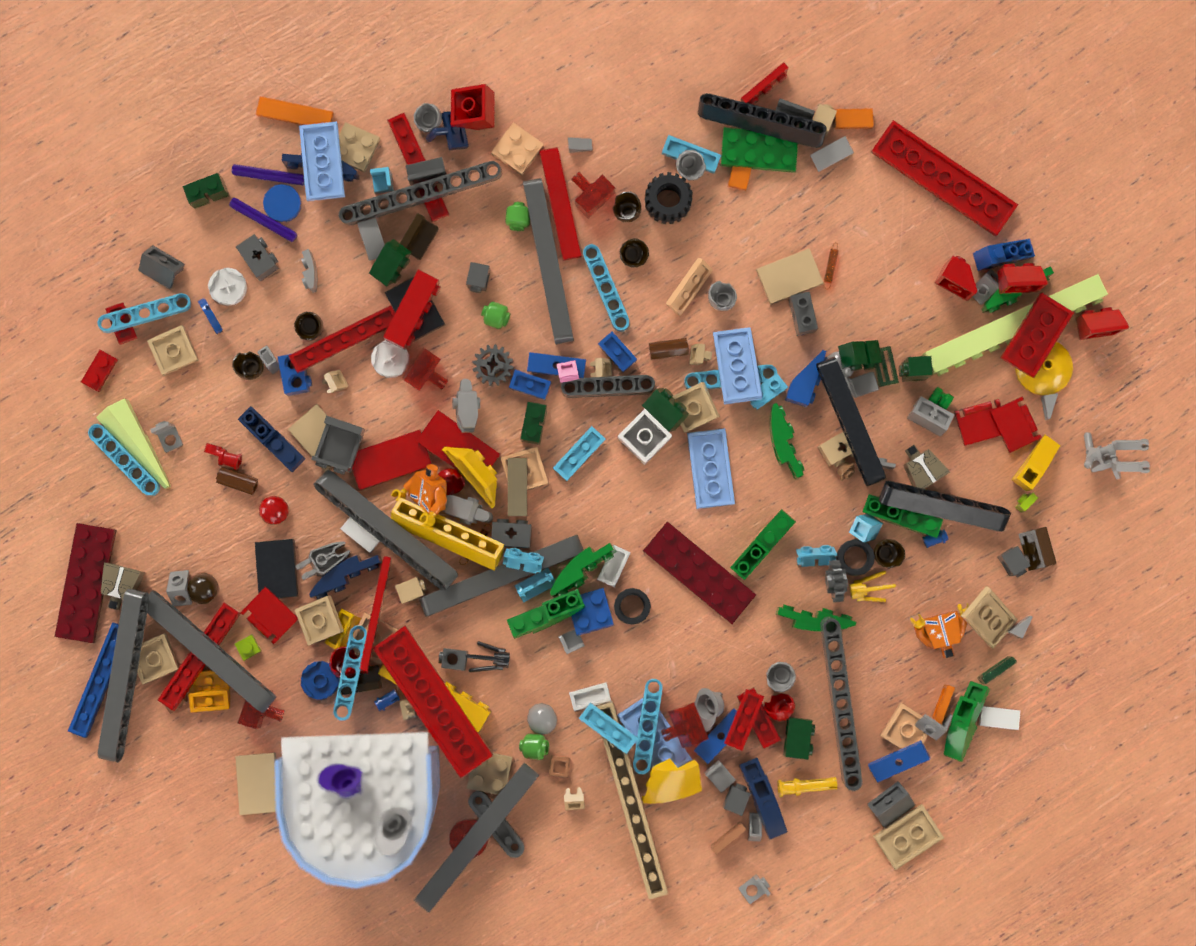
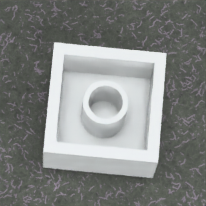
M646 409L618 435V439L644 465L672 438V435Z

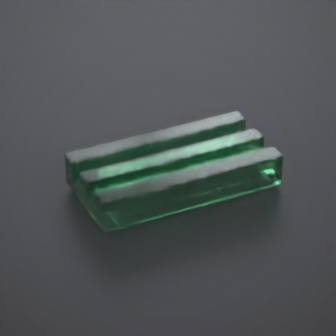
M891 346L880 348L882 368L886 382H883L880 365L876 364L875 371L878 385L883 387L898 384L899 381ZM884 351H887V356L893 380L891 381L888 374Z
M1007 656L979 675L978 680L981 684H987L1016 664L1017 661L1014 657Z

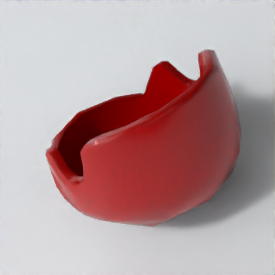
M446 468L438 473L447 483L446 496L456 494L464 488L465 481L458 470Z
M277 496L265 498L259 506V516L265 523L271 525L280 524L285 521L289 513L287 502Z
M345 646L337 648L332 652L329 660L332 673L339 678L347 648ZM351 649L349 651V657L351 659H357L355 651ZM352 667L347 668L345 676L347 678L352 677L356 670Z
M780 693L772 695L768 703L764 702V710L771 719L785 721L793 714L795 701L789 694Z

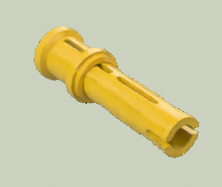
M836 777L810 780L794 778L792 781L777 780L780 798L783 795L795 794L799 796L804 792L838 789Z

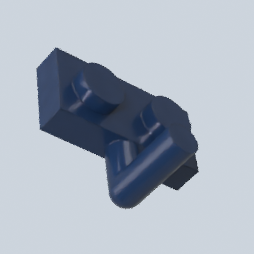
M451 111L443 112L442 121L444 127L434 128L426 136V140L432 142L438 135H446L449 150L467 149L469 145L465 128L451 126Z

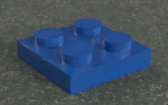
M604 588L580 594L585 608L571 616L577 636L614 626Z

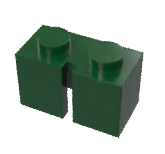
M219 173L182 186L188 203L194 209L210 203L205 194H208L213 201L230 196L224 179Z
M392 239L385 243L369 274L386 287L392 283L396 284L401 278V270L409 264L410 259L408 258L412 252L395 239Z
M878 340L854 341L838 346L842 369L850 368L851 371H856L864 367V370L876 368V364L882 363Z
M931 356L908 357L899 365V376L902 377V382L925 381L933 375Z
M666 388L656 389L642 405L668 432L675 431L689 415L685 405L679 401L675 402L673 394Z
M527 403L520 438L521 442L540 445L543 426H540L539 422L543 425L545 423L547 405Z
M795 717L787 719L785 733L787 738H785L783 756L809 760V755L812 756L813 744H810L811 736L815 734V724H812L813 720Z

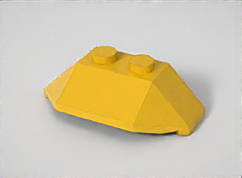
M444 447L442 449L492 509L495 506L497 487L495 475L497 472L491 465L487 467L483 463L485 458L478 450L474 452L472 449Z

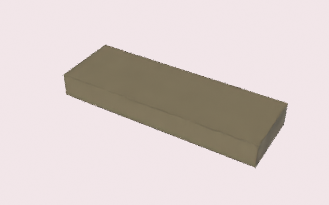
M508 458V516H527V458Z

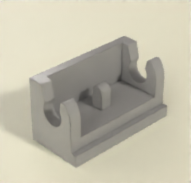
M921 396L914 404V408L909 413L907 419L941 437L947 431L954 414Z

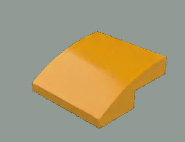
M202 670L190 688V693H188L190 713L230 709V686L214 671Z

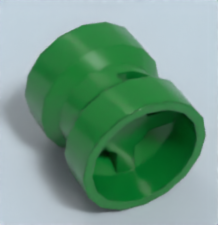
M937 386L928 400L946 410L954 396L945 394L943 389Z

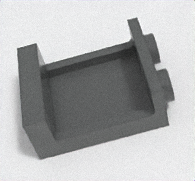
M326 416L324 431L315 456H312L311 460L316 461V466L325 469L327 465L334 467V472L343 475L345 472L351 473L365 429Z

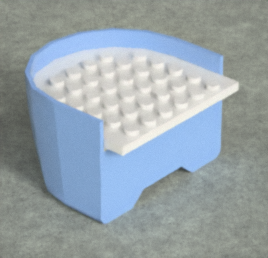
M428 732L282 738V757L275 760L276 815L282 842L300 868L326 884L350 888L365 887L385 882L408 866L427 838L433 822L440 789L439 746H429ZM333 764L360 768L363 773L361 780L362 793L350 798H342L335 792L324 790L318 784L319 773L327 766ZM392 807L404 808L410 813L412 819L406 842L398 853L384 855L375 846V835L379 817L383 812Z

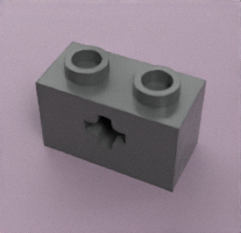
M254 234L237 245L236 248L256 278L262 281L279 269L276 265L279 261L273 253L269 254L265 248L268 245L262 237L258 238ZM257 254H260V256H261V259H260V260L257 259V258H258V257L256 256Z
M810 291L791 295L788 301L796 336L815 333L818 326Z
M497 519V522H492L491 539L503 543L504 547L530 548L532 525L528 524V521L516 520L515 524L509 523L508 519ZM511 528L517 532V535H513L512 539H510L509 535H506Z

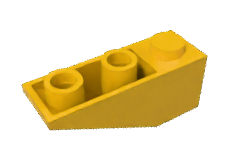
M1044 434L1011 481L1025 491L1033 490L1061 445Z

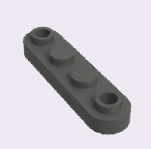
M482 791L473 792L468 801L469 806L478 818L481 817L492 803L487 794ZM477 797L482 798L481 804L476 803L475 799ZM504 819L492 836L508 856L517 858L523 854L525 845L508 821ZM516 843L518 844L519 848L517 850H513L511 845Z

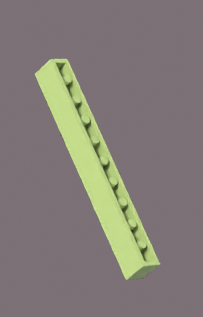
M1099 274L1049 297L1069 310L1075 311L1077 314L1086 310V305L1092 303L1095 306L1103 302V297L1107 296L1108 293ZM1033 304L922 354V356H931L933 375L936 373L938 376L949 372L948 368L952 366L958 368L966 364L965 360L969 358L976 360L982 357V353L987 350L990 353L1000 349V344L1006 342L1008 345Z

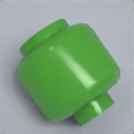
M514 202V205L507 207L505 223L509 226L510 230L524 231V228L529 226L530 215L525 203Z
M491 302L488 306L485 305L481 316L484 317V324L496 329H501L503 326L506 327L511 315L508 312L507 306L497 302Z
M527 734L520 741L519 750L526 759L541 760L549 752V741L541 734Z

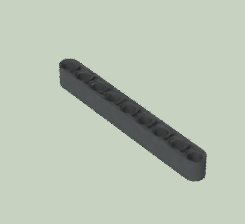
M495 161L485 162L344 206L339 210V218L347 225H355L357 222L378 218L497 181L502 176V169ZM495 166L498 168L495 175L488 174L491 167ZM478 172L480 174L479 179L471 181V174ZM455 178H461V184L458 187L452 185ZM438 183L443 184L441 192L434 191L435 185ZM419 189L425 190V195L422 198H417L416 196ZM405 194L407 201L400 204L398 199L401 195ZM388 200L389 206L386 209H381V202ZM365 206H370V213L364 215L363 208ZM348 211L353 213V217L350 220L345 219V214Z
M542 178L523 181L555 345L574 341Z
M327 470L314 482V487L320 494L439 589L445 591L458 577L454 568L334 472Z
M574 535L537 550L535 553L544 557L541 569L544 570L576 557L584 549L578 535ZM524 564L520 565L519 570L508 568L506 565H500L496 567L495 571L490 569L453 584L445 591L439 590L419 598L425 617L534 573L523 571Z
M127 589L122 602L98 747L99 759L116 763L122 760L125 750L150 597L147 592Z
M154 590L149 593L147 613L254 708L264 713L277 697L163 596Z
M827 616L822 619L820 628L841 777L844 785L849 790L856 791L862 786V775L841 626L835 618ZM828 622L835 623V627L832 631L826 630V625ZM832 641H837L838 643L835 650H829L828 648L829 643ZM839 660L840 667L832 669V662ZM843 680L841 688H834L835 681ZM840 699H845V706L838 708L837 702ZM847 718L848 724L841 727L839 725L840 721ZM845 738H851L849 745H842V741ZM848 757H853V763L846 765L845 760ZM851 776H855V783L848 784V779Z
M526 763L522 764L416 896L414 901L428 913L434 908L539 776L537 772Z

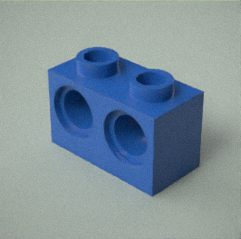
M288 355L277 356L284 394L292 396L310 392L312 380L310 375H307V371L304 370L297 374L295 369L290 368L291 361ZM296 379H301V386L298 388H294V381Z

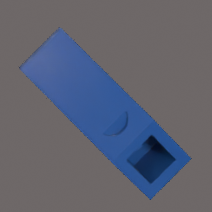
M1029 238L989 245L974 252L973 256L977 270L981 271L1033 258L1035 254Z
M822 350L791 381L785 401L807 407L809 403L813 404L816 395L813 392L815 385L819 386L821 381L816 363L828 359V357H825L826 351Z

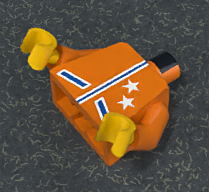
M433 464L427 465L426 470L416 472L403 485L404 488L402 490L395 489L391 493L392 497H398L395 500L398 501L400 498L406 500V493L409 492L408 496L429 513L422 514L419 519L421 523L427 526L435 524L434 516L438 515L440 511L445 510L447 503V483L437 474L438 467Z
M967 603L965 609H962L961 604H958L959 613L958 611H951L924 619L918 614L919 619L917 621L910 618L914 625L916 637L926 647L931 649L941 648L943 658L955 656L952 645L960 643L961 638L964 637L967 622L961 615L969 607V604Z

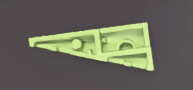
M124 398L106 407L96 417L97 420L164 489L170 487V482L129 400Z

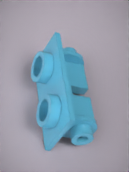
M776 373L760 385L762 400L751 401L750 404L758 410L785 391L788 386Z
M823 545L820 548L804 546L801 549H796L798 555L797 565H801V567L815 566V559H818L819 566L828 565L829 561L836 560L837 556L835 548L829 545Z
M510 548L505 551L503 565L519 570L520 565L524 564L523 571L536 574L537 572L541 573L544 557L535 552L525 553L521 552L520 549Z
M546 568L541 573H537L516 584L515 588L524 603L552 588L555 579L550 569Z

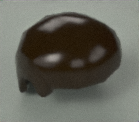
M631 191L622 192L615 197L613 212L619 221L633 222L640 216L642 205L637 194Z
M634 238L624 242L619 251L620 259L624 265L631 268L644 265L649 257V248L640 239Z
M303 312L297 316L294 322L295 332L301 339L314 340L323 331V321L314 312Z
M249 351L248 353H238L233 359L232 368L241 379L253 380L262 374L264 363L259 355Z
M885 539L877 543L874 548L875 560L885 568L900 566L905 559V549L896 540Z
M197 574L190 580L187 592L192 601L198 604H206L216 596L218 582L210 574Z

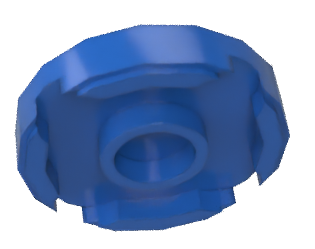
M275 185L264 196V210L270 218L277 222H289L296 218L301 210V197L289 185Z
M200 299L198 303L215 333L223 332L206 299Z
M313 662L303 670L301 675V687L310 698L317 700L326 699L332 696L338 689L340 678L332 673L328 662Z

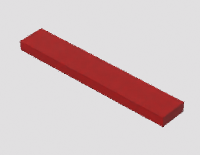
M405 113L388 119L387 121L406 164L410 165L426 161ZM437 185L434 188L435 192H439ZM419 189L418 191L422 198L425 195V190ZM442 198L424 203L432 223L449 216Z
M558 147L541 150L540 156L563 261L580 258L581 251Z
M390 305L288 355L298 374L386 330L395 312Z
M387 556L383 557L359 668L361 673L368 674L392 562L391 557Z
M224 602L204 633L217 645H220L241 613ZM190 651L157 701L170 710L175 711L206 664Z

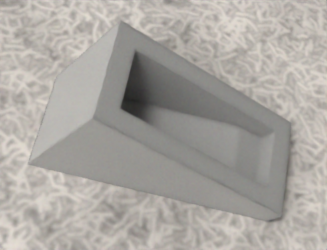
M568 137L569 153L592 151V140Z
M267 345L257 351L272 374L280 370L278 360Z
M1058 393L1041 397L1045 420L1051 419Z
M1025 617L1013 626L1008 633L1022 639L1033 617Z
M749 813L748 841H761V819L758 813Z

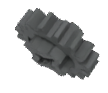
M497 344L494 345L493 349L487 345V350L484 351L480 348L481 354H475L477 361H472V363L477 367L473 368V372H479L476 378L482 377L481 382L483 384L488 381L489 386H492L493 382H496L497 386H499L500 380L506 382L505 377L512 376L509 370H514V367L509 364L513 362V359H508L510 353H504V347L498 350ZM490 354V357L486 360L483 359L486 355ZM498 354L505 359L506 363L499 361ZM495 359V363L498 366H495L491 371L489 364H492ZM481 368L488 371V376L482 373ZM504 371L500 376L496 377L497 373Z
M840 560L829 561V569L825 571L827 593H831L833 602H844V594L847 592L848 586L846 570L841 569Z

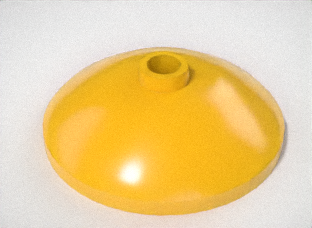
M1056 342L1035 378L1029 377L1016 368L1015 372L1021 385L1029 392L1043 396L1051 395L1061 391L1069 383L1073 373V362L1067 349ZM1045 362L1050 363V368L1045 367Z

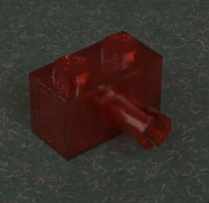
M578 172L577 176L574 175L571 180L583 192L575 199V206L589 219L615 194V187L603 174L595 182L590 183L581 172Z
M422 348L402 380L419 391L427 381H430L441 390L445 386L439 380L444 384L448 382V379L434 371L441 359L425 348Z
M245 700L238 724L258 729L261 728L264 717L281 722L283 716L280 715H284L285 710L269 706L262 713Z
M694 702L668 711L673 726L661 731L662 735L669 734L663 737L666 742L678 737L682 748H686L709 739Z

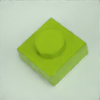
M1024 493L1017 500L1018 504L1015 508L1019 512H1025L1038 497L1034 493H1029L1028 495Z
M253 634L235 643L243 661L262 651Z

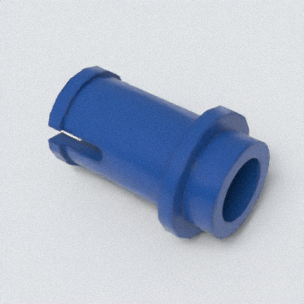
M940 529L938 538L931 536L922 537L926 548L942 542L945 544L949 540L945 529Z
M393 689L381 698L377 697L374 703L379 711H385L386 707L399 701L400 698L395 689Z

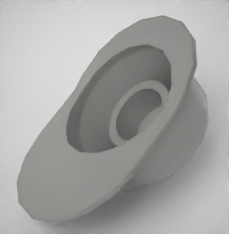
M708 688L699 690L691 711V721L696 730L708 732L713 727L716 718L723 713L724 701L721 692H712Z
M392 807L383 812L379 817L375 835V846L380 853L393 855L403 848L412 822L411 815L406 809Z

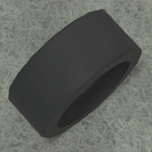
M858 539L846 541L837 551L836 560H840L841 569H845L846 574L851 576L867 573L872 568L875 559L871 546ZM857 546L865 551L867 560L863 567L852 569L845 563L844 555L850 547Z
M635 588L625 589L620 592L614 603L615 614L619 620L630 625L639 624L644 621L649 615L651 608L647 595L640 589ZM635 595L643 601V612L638 617H627L621 611V602L625 597Z

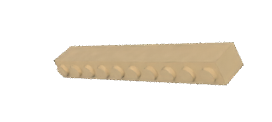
M613 701L596 706L618 722ZM602 736L648 898L650 900L668 894L628 753L625 754Z

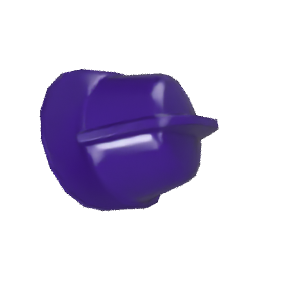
M333 764L327 766L319 773L318 784L322 789L335 792L342 798H350L362 793L361 780L363 773L357 767Z

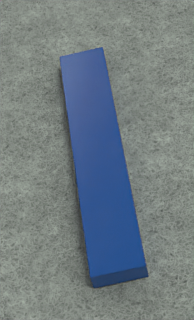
M115 622L111 624L68 729V732L83 738H88L109 686L119 626Z

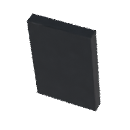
M414 277L384 292L395 313ZM432 299L430 301L432 306L429 312L424 313L422 317L424 321L419 330L416 329L413 334L415 337L413 342L445 325Z
M294 539L255 542L258 594L267 587L278 598L297 597L298 585Z

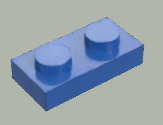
M613 331L598 343L599 347L622 372H625L637 361V358Z
M515 370L509 388L546 400L551 381Z

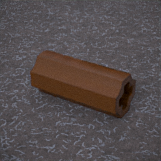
M687 338L649 343L651 360L688 355Z
M221 467L217 473L216 483L253 495L258 486V478Z

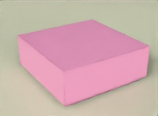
M575 360L557 364L560 383L579 379Z

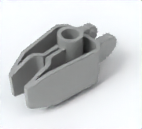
M466 378L460 381L456 398L452 399V407L456 409L457 425L461 432H474L478 419V409H480V397H477L476 391H472V383Z
M454 495L446 496V509L443 511L451 516L460 518V523L470 526L471 522L476 524L477 520L485 523H490L493 520L492 513L483 510L482 505L478 504L479 500L468 497L466 500Z
M334 542L311 550L308 559L295 566L299 570L311 564L313 570L304 573L301 576L302 579L306 580L315 574L323 577L328 571L343 562L349 555L350 550L340 555H337L335 551L346 543Z

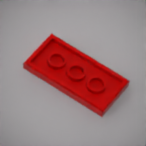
M1041 292L1000 359L1029 377L1035 378L1074 312Z
M439 410L416 440L420 445L459 472L460 470L442 450L444 447L472 449L474 452L478 450L485 458L483 463L487 467L489 465L493 466L501 455L472 433L461 432L457 423Z
M419 429L358 450L352 470L359 490L361 491L425 469L427 465L432 464L427 449L416 442L421 434V430Z

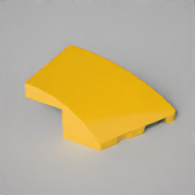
M669 758L653 766L650 773L651 776L646 784L647 792L645 796L641 797V801L644 804L665 803L701 792L699 764L693 760L677 768Z

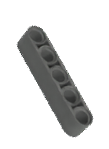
M650 375L579 378L578 380L563 382L561 390L567 398L646 395L654 390L655 381ZM648 380L652 386L649 389H644L641 387V382ZM629 381L633 387L630 390H625L622 388V383ZM610 382L614 387L611 391H606L603 389V384ZM586 383H592L594 385V390L591 392H586L584 390V385ZM573 384L575 386L574 392L567 393L564 390L565 386Z

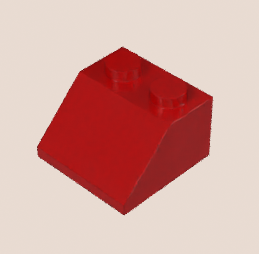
M486 84L451 89V126L472 130L495 128V92Z
M952 256L944 264L934 282L966 301L971 299L978 291L970 265L960 256Z
M1026 263L1023 266L1005 264L1004 267L998 270L999 294L1038 292L1048 285L1042 267L1035 266V263Z
M1112 307L1100 309L1101 312L1096 313L1093 310L1083 311L1082 315L1076 318L1080 340L1118 335L1129 329V324L1119 309L1112 310Z

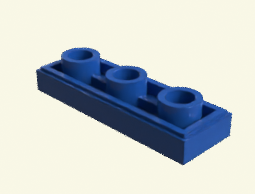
M529 352L527 372L559 376L558 369H555L553 365L555 363L560 364L575 360L579 378H584L586 359Z
M735 708L694 749L707 764L726 746L724 741L737 710ZM720 732L724 733V737L722 739L717 738V735Z
M920 740L869 763L868 767L878 783L930 760V755Z

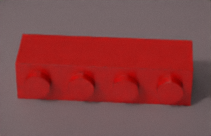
M419 269L417 270L383 336L386 341L406 350L407 346L411 347L415 339L413 336L415 330L421 328L424 321L422 317L424 313L429 312L432 306L430 302L432 297L437 296L441 289L439 279Z

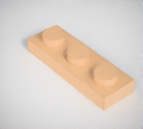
M698 258L666 304L676 314L681 316L713 269L703 259Z

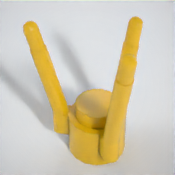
M884 570L863 579L854 580V584H850L852 600L856 599L857 602H886L885 598L864 596H867V592L896 588V584L868 588L866 584H862L886 574L887 572Z

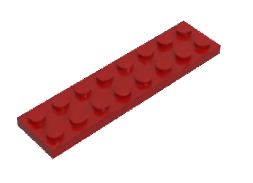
M894 120L871 151L881 160L995 237L1019 205Z
M406 625L373 647L460 778L493 756V753Z

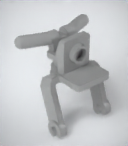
M1087 432L1084 434L1087 454L1084 467L1090 468L1091 472L1112 468L1116 479H1121V472H1150V462L1148 461L1119 462L1116 456V450L1146 451L1149 449V440H1115L1112 444H1108L1105 447L1097 446L1095 448L1093 447L1091 433Z

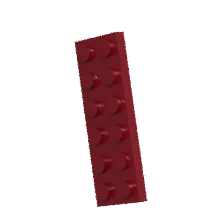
M668 521L643 550L644 553L730 624L736 621L756 596L753 591Z
M76 523L54 637L95 643L104 596L101 594L104 563H110L116 535L115 529Z

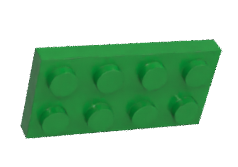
M724 127L720 166L749 167L758 170L795 173L798 143L745 129Z

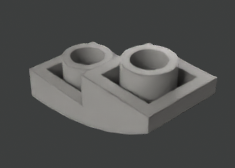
M846 136L810 156L818 172L853 154L854 151Z
M376 218L357 222L368 260L377 259L384 247V242Z
M307 249L302 251L304 258L301 260L305 269H308L302 272L304 275L302 282L306 289H310L314 293L317 291L318 283L317 268L311 251Z

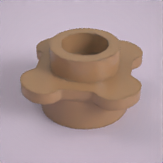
M845 462L838 469L837 473L840 475L841 481L845 478L849 479L854 474V463L849 464Z

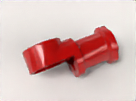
M206 443L204 452L219 456V466L227 465L233 467L236 471L239 469L242 463V454L235 455L227 452L223 447Z

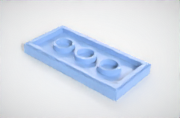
M337 121L300 125L306 200L316 201L345 197Z
M751 327L713 332L724 405L762 400Z
M725 428L687 433L696 509L734 505L735 500Z
M643 698L617 715L623 726L635 736L638 734ZM653 701L647 702L645 705L646 711L654 712L656 704ZM659 710L651 768L669 758L679 768L692 760V758ZM645 721L642 724L643 730L650 732L653 729V723ZM647 740L641 741L639 748L642 751H648L650 749V742Z

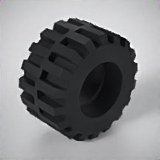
M667 172V175L661 173L658 178L655 176L652 182H649L645 192V207L649 211V215L653 216L657 222L661 220L662 224H666V222L674 224V221L677 220L679 222L682 217L685 218L688 211H690L693 199L690 184L686 183L685 178H679L677 173H675V176L671 175V172ZM664 190H672L678 194L680 201L673 207H665L659 203L657 196Z

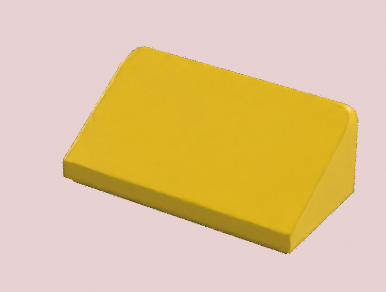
M342 608L338 616L344 632L329 637L324 642L335 650L340 647H347L351 629L358 626L362 619Z

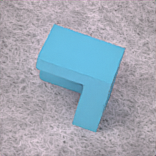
M389 167L370 169L375 194L394 191L392 173Z
M868 514L856 516L849 533L862 542L872 541L876 539L883 523Z

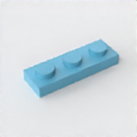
M668 135L662 155L677 160L678 156L685 150H695L703 156L706 165L705 171L715 173L721 158L720 154Z
M591 426L553 469L568 481L606 438Z
M591 702L579 717L581 721L625 754L628 753L638 739L637 736Z

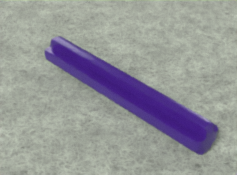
M237 164L232 166V174L236 176L305 185L303 174Z
M232 198L229 206L290 242H294L297 233L237 198Z

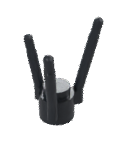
M480 641L477 642V645L498 653H494V657L475 654L465 655L466 658L493 661L495 665L470 668L469 672L503 670V668H508L509 652Z

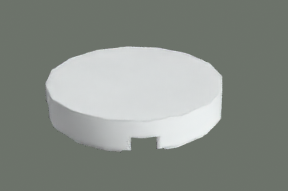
M224 268L213 273L208 283V289L212 299L221 305L231 306L239 303L244 298L247 291V283L243 275L236 269Z
M385 340L374 348L371 355V363L381 376L395 378L407 370L409 353L407 349L404 350Z

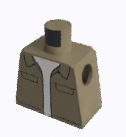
M915 445L905 450L910 461L903 466L912 486L925 489L950 473L929 449L921 454Z
M104 563L101 594L111 596L108 608L119 610L126 590H138L145 572L112 563Z

